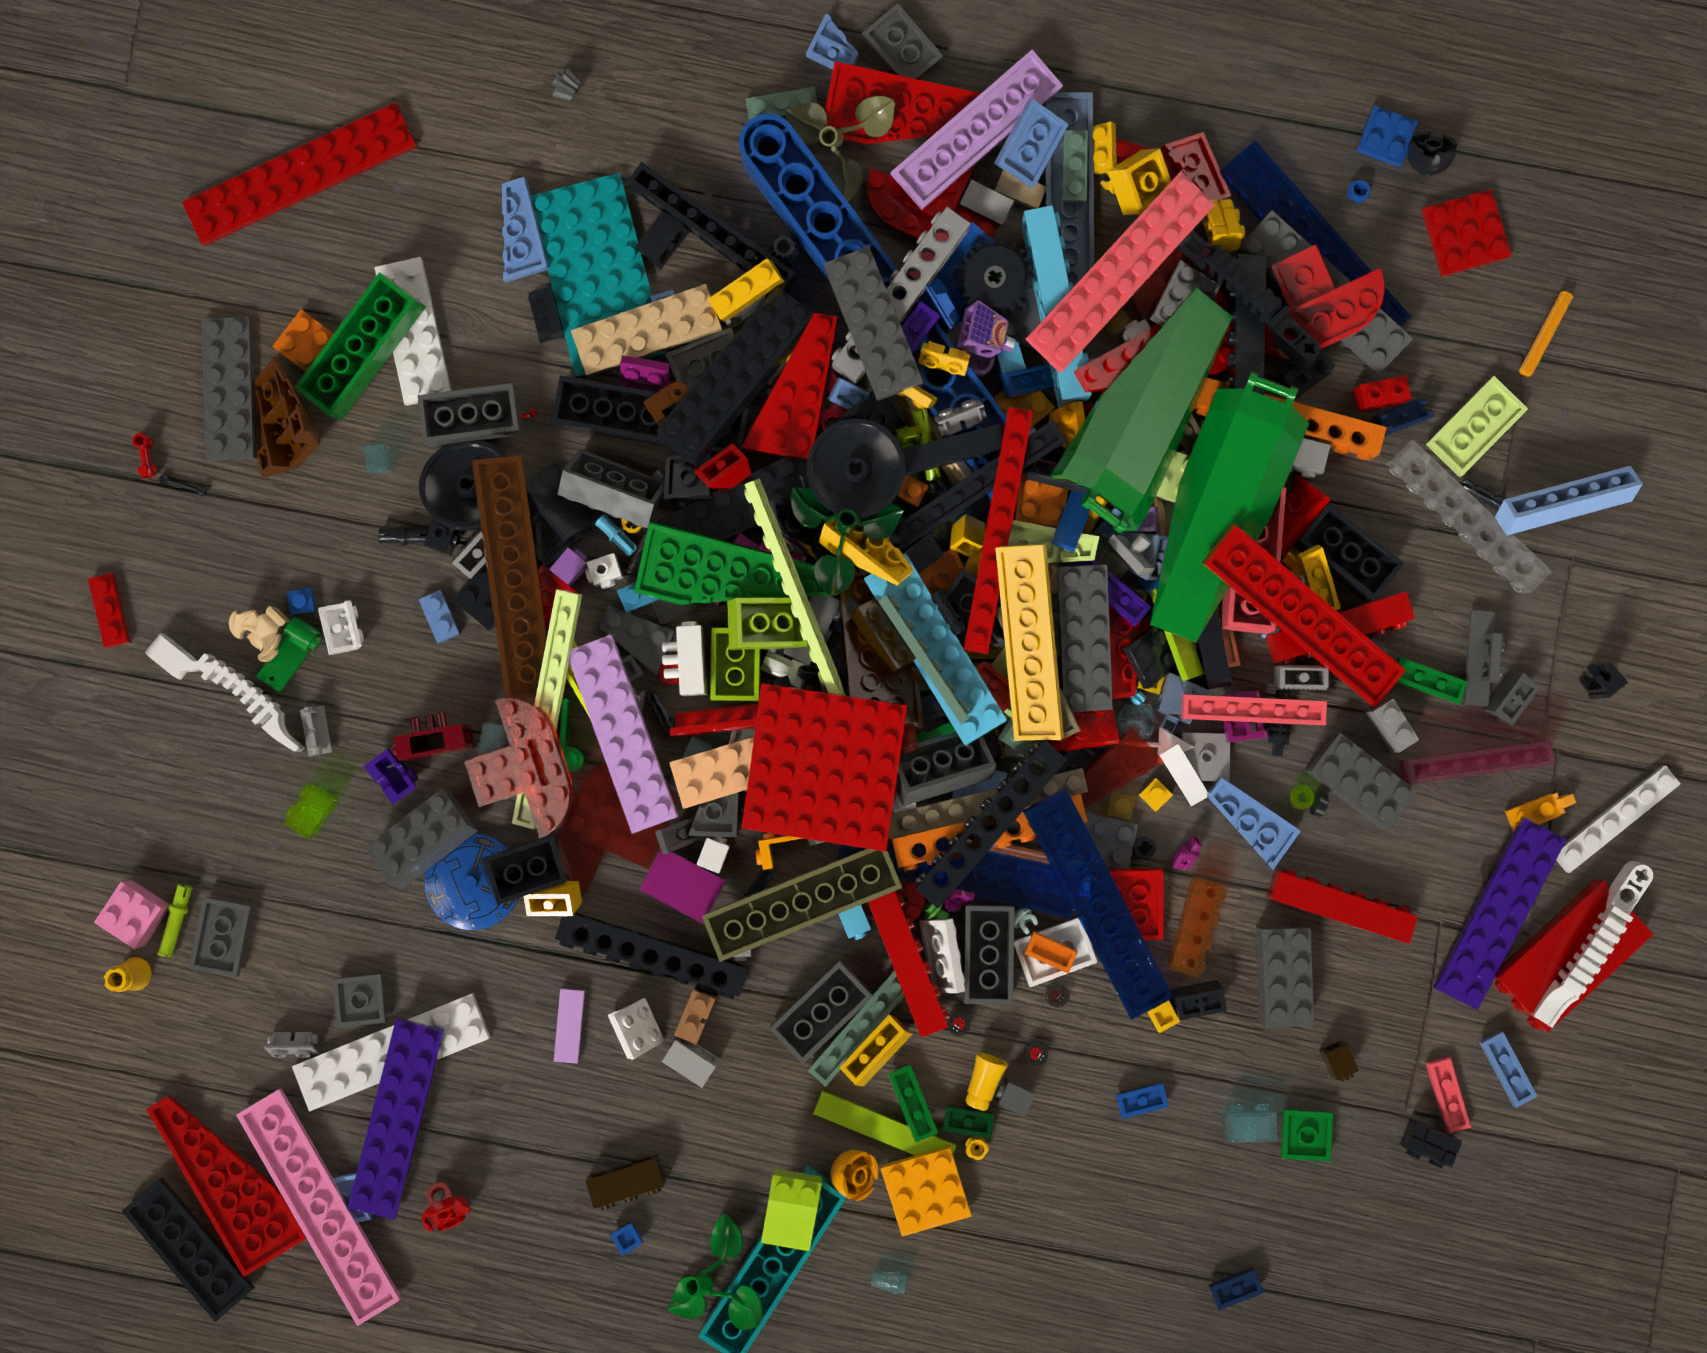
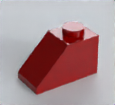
M733 443L694 470L695 474L709 488H733L751 475L748 458Z

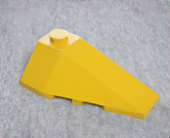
M831 520L824 523L819 543L836 556L841 533L835 527L836 520ZM857 524L851 533L846 534L840 558L850 559L855 566L897 586L913 573L914 569L901 551L891 544L889 537L883 540L869 538L864 533L863 526H858Z

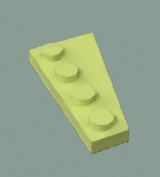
M1013 520L1008 546L1046 544L1048 563L1094 561L1099 536L1081 533L1075 551L1071 552L1051 544L1057 528Z

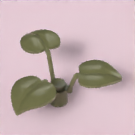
M884 96L867 98L858 105L855 111L856 118L861 123L840 129L826 126L827 114L819 104L804 103L786 110L787 121L805 144H815L820 140L823 145L831 147L832 152L839 158L840 163L834 162L830 164L825 172L847 202L858 193L863 175L859 164L855 161L845 163L844 157L837 149L843 142V133L864 127L866 134L869 136L880 137L885 135L893 124L895 102L893 99Z

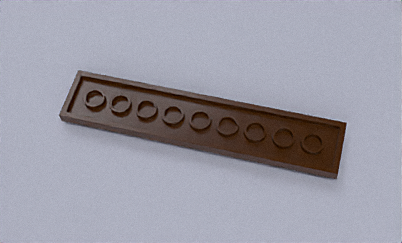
M522 456L472 460L505 701L536 697L547 636Z

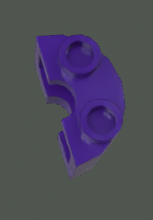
M390 749L385 750L364 765V768L379 783L384 794L392 804L416 788L415 781L419 779L418 775L411 767L407 769L402 761H398V758L394 756L393 751Z

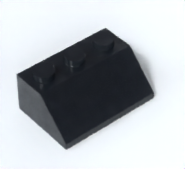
M553 835L479 858L486 882L497 905L567 882Z

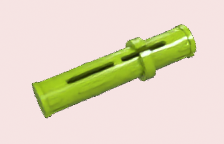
M918 407V411L913 409L911 412L919 445L932 442L933 438L927 408L921 409ZM939 468L925 471L926 480L930 481L935 480L936 477H941Z
M177 884L173 902L169 904L168 910L170 913L159 951L157 952L162 957H166V955L168 958L173 957L184 915L188 914L189 910L187 905L193 887L189 885H184L183 887V884Z

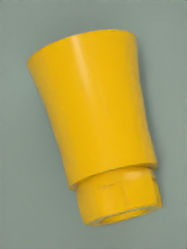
M132 957L106 972L104 976L105 986L107 989L116 992L126 990L138 991L148 985L152 972L150 965L144 959Z
M976 1053L975 1066L967 1090V1105L982 1111L988 1109L1001 1077L1008 1067L1006 1061L987 1053Z

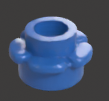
M1352 181L1348 185L1347 197L1350 200H1354L1355 203H1362L1369 197L1370 187L1366 181Z

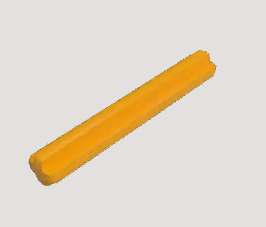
M1567 291L1559 293L1519 369L1520 374L1526 377L1533 375L1573 299L1571 293Z

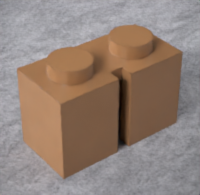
M695 987L674 1035L697 1044L717 995Z

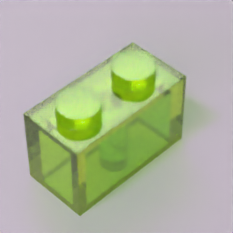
M310 783V785L304 786L299 793L301 798L296 805L293 804L285 814L287 819L283 823L307 840L315 838L341 800L318 783Z

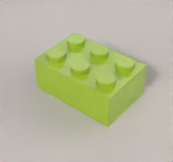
M735 598L727 601L729 650L799 649L808 646V641L803 639L800 632V621L792 613L791 599Z
M712 628L710 700L759 702L761 649L729 650L728 628Z

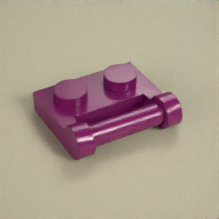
M622 355L620 361V386L659 392L669 386V363ZM633 381L645 382V383H650V384H653V385L644 384V383H638V382H633Z
M1262 690L1220 695L1226 697L1263 698ZM1223 721L1227 743L1269 738V731L1266 730L1265 723L1255 722L1256 731L1251 732L1250 722Z

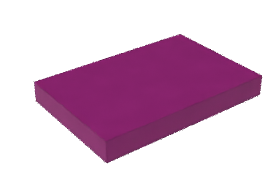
M660 849L639 890L703 924L702 915L711 910L726 880L674 852L663 854Z

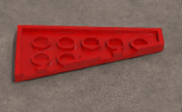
M813 314L741 448L808 459L810 449L817 439L839 321L838 316Z

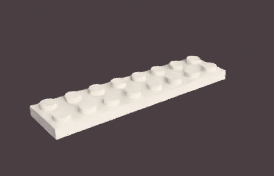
M474 993L407 1019L445 1029L437 1060L491 1038ZM394 1025L292 1066L308 1110L312 1111L379 1084Z

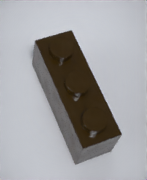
M876 598L858 607L852 614L851 618L889 677L905 669L916 659Z
M658 1154L589 1175L585 1182L593 1208L601 1207V1210H606L614 1207L615 1202L621 1200L628 1203L638 1199V1195L643 1193L648 1195L659 1193L662 1191L661 1188L664 1187L666 1180Z

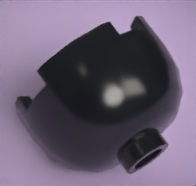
M1430 131L1414 134L1408 144L1407 158L1409 164L1415 171L1425 177L1446 171L1453 163L1457 153L1458 143L1453 138L1445 134L1443 138L1431 136L1432 132Z

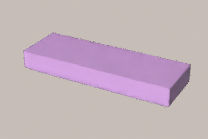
M560 989L554 1062L577 1064L579 1062L585 990Z

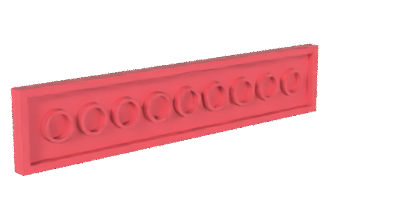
M1181 171L1028 335L1026 340L1059 373L1064 371L1215 204Z

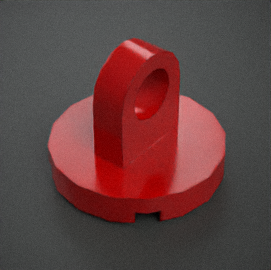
M435 1183L427 1191L426 1198L429 1207L423 1212L421 1221L424 1229L429 1232H433V1229L436 1228L439 1231L453 1228L464 1221L466 1218L465 1214L470 1213L468 1200L464 1197H454L446 1184ZM438 1191H445L443 1199L434 1201V1195Z

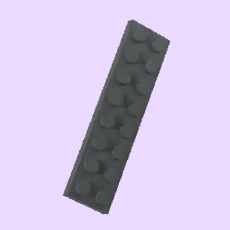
M1272 210L1239 248L1248 255L1266 256V273L1277 282L1271 266L1312 247V245ZM1322 255L1336 288L1351 282ZM1380 308L1369 324L1360 331L1341 339V341L1379 375L1414 338Z

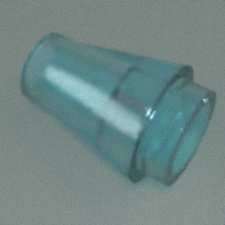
M902 1271L873 1272L871 1287H877L899 1296V1294H905L908 1275L903 1274Z

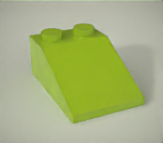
M774 1168L761 1243L810 1251L822 1185L821 1176Z

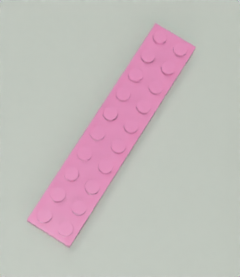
M281 1088L238 1113L236 1116L356 1325L362 1324L398 1302L402 1298L360 1224L357 1222L352 1210L348 1208V1203L334 1182L332 1175Z

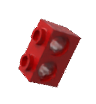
M1407 375L1361 384L1352 390L1357 413L1401 405L1412 399Z

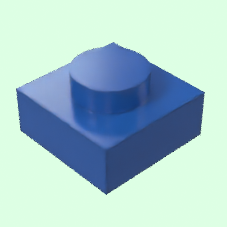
M313 588L287 592L290 615L296 616L317 612Z
M633 1221L610 1234L621 1256L644 1243Z

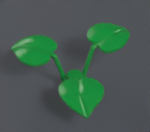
M722 1214L714 1226L710 1240L713 1255L721 1256V1258L707 1269L701 1270L699 1276L683 1278L678 1283L667 1309L679 1317L695 1319L702 1316L706 1310L707 1302L704 1296L727 1297L733 1300L728 1308L732 1324L742 1330L758 1328L762 1319V1304L757 1292L753 1288L744 1285L737 1289L736 1295L713 1291V1281L707 1276L709 1272L725 1262L726 1257H737L743 1247V1235L740 1228L729 1215Z

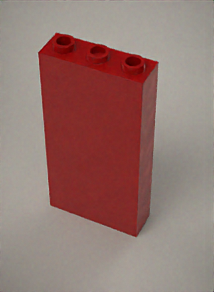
M1594 879L1507 959L1500 966L1494 978L1496 981L1494 986L1502 994L1507 993L1512 999L1510 1001L1511 1005L1520 1013L1523 1011L1528 1016L1526 1021L1535 1030L1540 1029L1549 1032L1552 1027L1532 1014L1552 982L1557 980L1560 984L1562 983L1563 979L1559 976V971L1562 969L1569 973L1570 970L1566 967L1569 961L1573 964L1576 963L1577 960L1573 956L1576 952L1581 955L1583 952L1580 948L1582 944L1588 945L1590 942L1587 936L1589 933L1595 934L1596 930L1592 928L1594 924L1600 925L1602 923V920L1597 917L1600 912L1604 913L1606 910L1610 888L1604 880ZM1633 911L1630 914L1633 917L1630 923L1626 921L1625 927L1627 930L1620 934L1619 942L1615 943L1612 947L1614 948L1612 953H1608L1606 956L1607 961L1605 964L1602 963L1599 968L1601 970L1599 973L1594 974V980L1591 984H1587L1585 993H1581L1579 999L1571 1003L1564 1010L1553 1028L1654 935Z

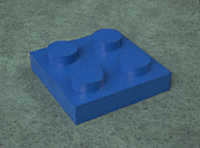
M1374 105L1371 108L1356 152L1400 168L1418 121Z

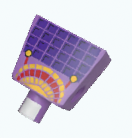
M976 301L965 309L956 349L991 358L1000 353L1002 349L1010 352L1014 348L1015 339L1006 335L1008 328L1007 319L982 302Z

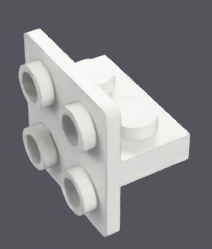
M645 998L608 1015L627 1059H636L664 1042L661 1031Z

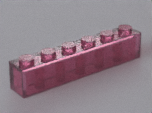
M1537 741L1399 760L1402 780L1407 784L1555 765L1552 741Z

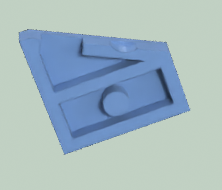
M825 14L806 52V57L833 70L835 61L854 65L858 58V52L846 40L843 32L835 26L830 15Z

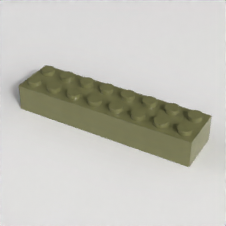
M864 848L706 912L702 915L718 959L721 962L901 889L902 886L888 851Z

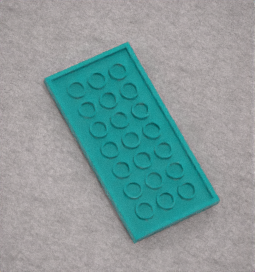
M620 173L531 195L549 265L547 270L576 378L586 377L587 375L571 330L652 303V292L642 254L635 249L638 239ZM667 350L641 359L651 360L666 356Z

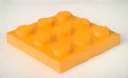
M950 1145L881 1165L880 1169L902 1237L972 1217Z

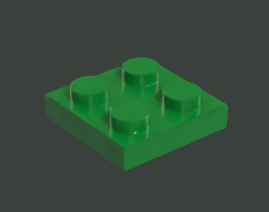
M1282 1108L1280 1157L1282 1159L1331 1162L1333 1113L1331 1111Z

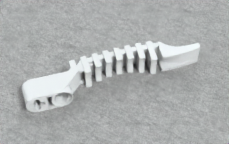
M160 633L145 651L152 660L177 679L182 680L187 672L202 671L201 678L204 680L210 679L216 684L222 683L226 689L232 688V693L235 696H243L240 699L243 704H251L247 711L250 714L257 713L251 720L254 724L261 723L263 725L261 728L269 735L295 752H301L305 748L287 731L285 713L279 709L281 706L277 702H271L272 698L269 695L262 694L264 691L261 688L253 687L255 684L252 681L244 680L246 677L240 673H235L236 670L232 667H227L226 663L222 660H216L213 655L205 653L197 660L163 633Z
M1630 861L1624 865L1609 888L1605 912H1600L1597 917L1602 920V923L1600 925L1595 923L1592 927L1596 932L1594 935L1589 933L1587 936L1590 942L1588 945L1582 944L1580 947L1583 950L1582 954L1580 955L1576 952L1573 956L1577 960L1576 963L1573 964L1570 961L1567 963L1566 967L1570 970L1569 973L1562 969L1559 971L1558 974L1563 979L1562 983L1560 984L1557 980L1552 982L1532 1014L1534 1017L1553 1028L1564 1010L1571 1003L1578 1000L1581 993H1585L1587 984L1592 983L1594 974L1599 973L1601 970L1599 968L1602 963L1605 964L1607 961L1606 956L1608 953H1612L1614 950L1612 947L1615 943L1619 942L1620 934L1627 930L1625 927L1626 921L1629 923L1632 921L1631 911L1652 882L1653 872L1650 867L1637 861ZM1637 870L1640 872L1639 876L1635 874ZM1627 889V896L1624 899H1621V891Z

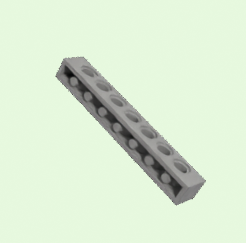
M946 207L943 213L939 211L931 222L933 224L929 232L924 231L917 241L918 247L914 252L910 250L903 259L905 265L900 271L896 269L888 281L891 284L886 290L900 324L925 292V287L933 281L969 231L970 223L948 207ZM943 232L948 236V239L939 241L935 235ZM931 252L934 258L926 261L921 257V254ZM910 271H916L920 277L917 280H911L907 277V274ZM897 290H901L906 294V297L898 300L892 294ZM849 333L846 337L847 344L843 349L839 347L831 359L834 361L832 367L857 385L865 374V370L860 358H853L850 355L851 350L856 347Z

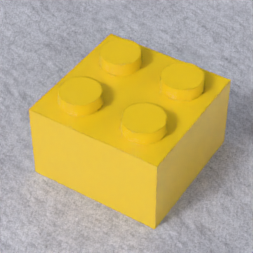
M1160 148L1140 150L1108 170L1123 215H1141L1171 182Z

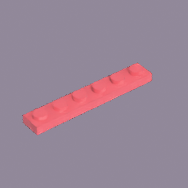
M1182 695L1181 719L1326 725L1327 701Z

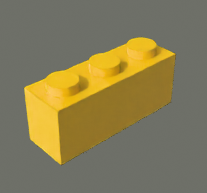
M767 258L714 294L708 301L720 320L728 321L785 281L774 263Z
M888 1015L839 1068L855 1085L864 1087L913 1033L897 1017Z

